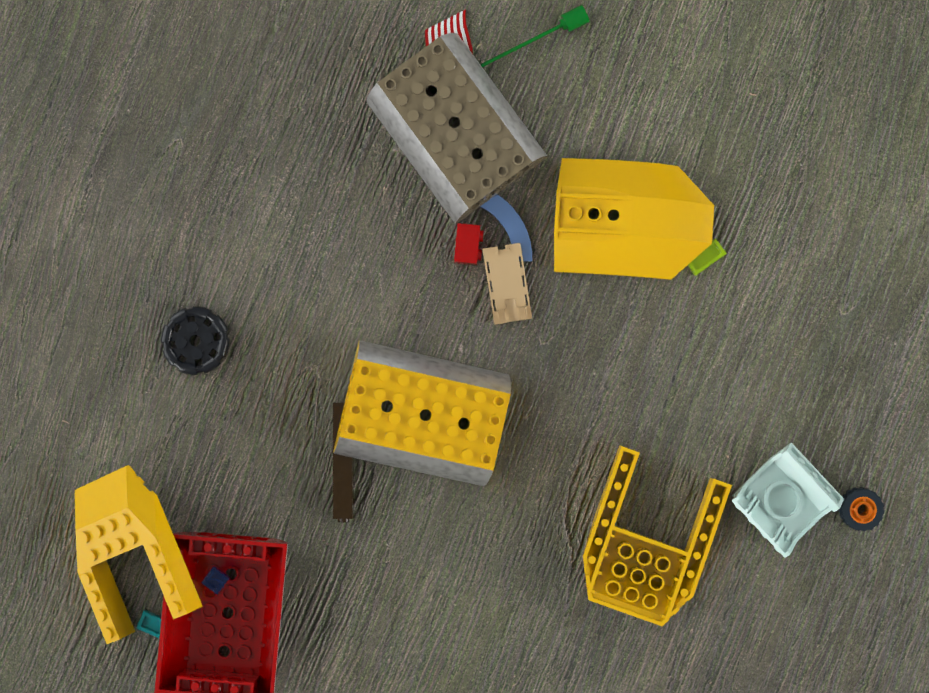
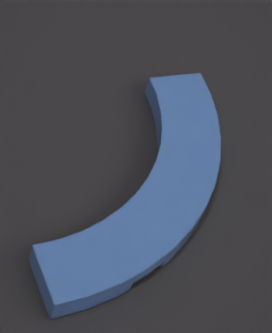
M495 195L481 205L480 208L491 213L506 230L511 244H521L523 262H532L531 241L522 219L506 200L499 195Z

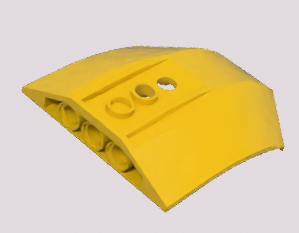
M562 158L556 194L554 272L672 280L712 244L714 204L679 166L637 161ZM592 209L599 210L600 214L597 219L589 218V212ZM611 210L619 212V218L615 221L608 218Z

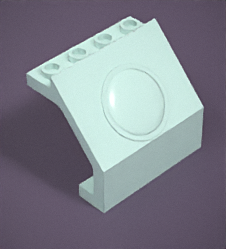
M792 443L773 455L732 495V502L735 507L741 510L749 522L755 525L762 536L768 539L775 550L781 553L784 558L791 554L797 541L831 510L835 512L840 509L844 498Z

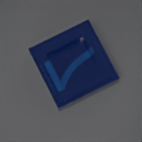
M213 566L202 581V584L218 595L230 577Z

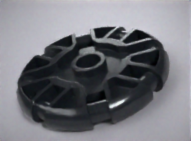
M193 306L192 309L184 308L174 313L170 317L169 323L164 325L161 334V343H163L164 348L162 352L168 363L172 367H177L180 372L188 375H198V373L202 372L206 374L216 369L221 364L222 358L226 357L230 345V338L227 336L228 328L219 315L213 314L212 310L199 306ZM195 316L196 322H189L188 317ZM207 319L212 322L210 327L204 324ZM177 324L181 326L178 332L173 330ZM219 333L220 340L215 341L214 334ZM195 335H198L201 339L198 346L191 344V338ZM172 341H175L177 348H171ZM213 349L217 351L214 358L210 355ZM182 355L187 358L184 363L179 360ZM202 359V365L197 366L196 360Z

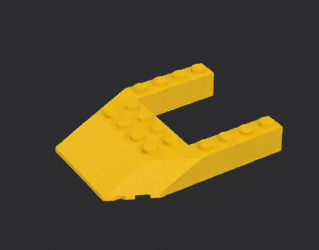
M619 446L583 553L588 600L663 626L695 594L732 485L710 478L685 550L615 526L640 452Z
M129 465L75 490L77 572L106 644L136 632L107 560L141 545L144 546L173 619L202 607L158 496L153 490L149 491L144 486L145 482L136 475Z

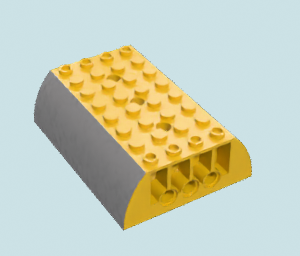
M359 340L333 453L485 486L491 478L497 458L511 395L510 376L505 373ZM384 401L392 403L391 411L384 412L381 405ZM424 409H428L431 413V417L427 421H423L420 418V412ZM461 418H466L469 421V426L466 429H461L458 426Z

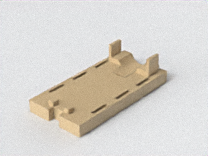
M520 243L505 245L506 249L498 250V246L482 249L494 325L532 319ZM519 257H521L522 268H520ZM486 262L489 263L490 273H488ZM522 275L524 276V283H525V286H524V287H523ZM490 281L492 282L493 292H491ZM525 294L527 295L528 305H526ZM493 300L495 301V307H496V310H495V311H494V307H493Z

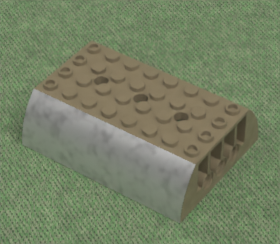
M448 33L438 37L377 82L367 97L369 107L455 224L462 221L481 205L548 158L457 33ZM429 87H435L437 94L430 97L426 94V90ZM452 118L460 120V125L457 128L449 126V121ZM475 149H480L483 151V156L480 159H474L472 152Z

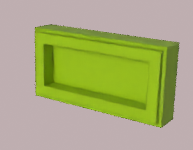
M715 238L712 240V244L694 259L688 267L696 276L727 253Z

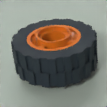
M855 487L852 490L846 491L845 495H842L844 501L838 512H840V518L849 527L857 531H867L874 529L882 521L885 512L883 508L884 503H882V499L877 493L863 487ZM864 504L865 510L859 514L858 507Z

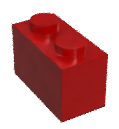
M457 224L454 263L477 265V261H481L482 250L478 248L479 242H483L484 231L480 230V225Z

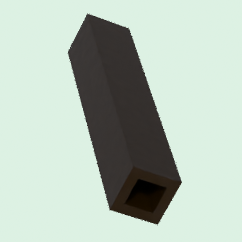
M333 403V451L344 403ZM333 453V519H338V522L344 523L354 518V458Z

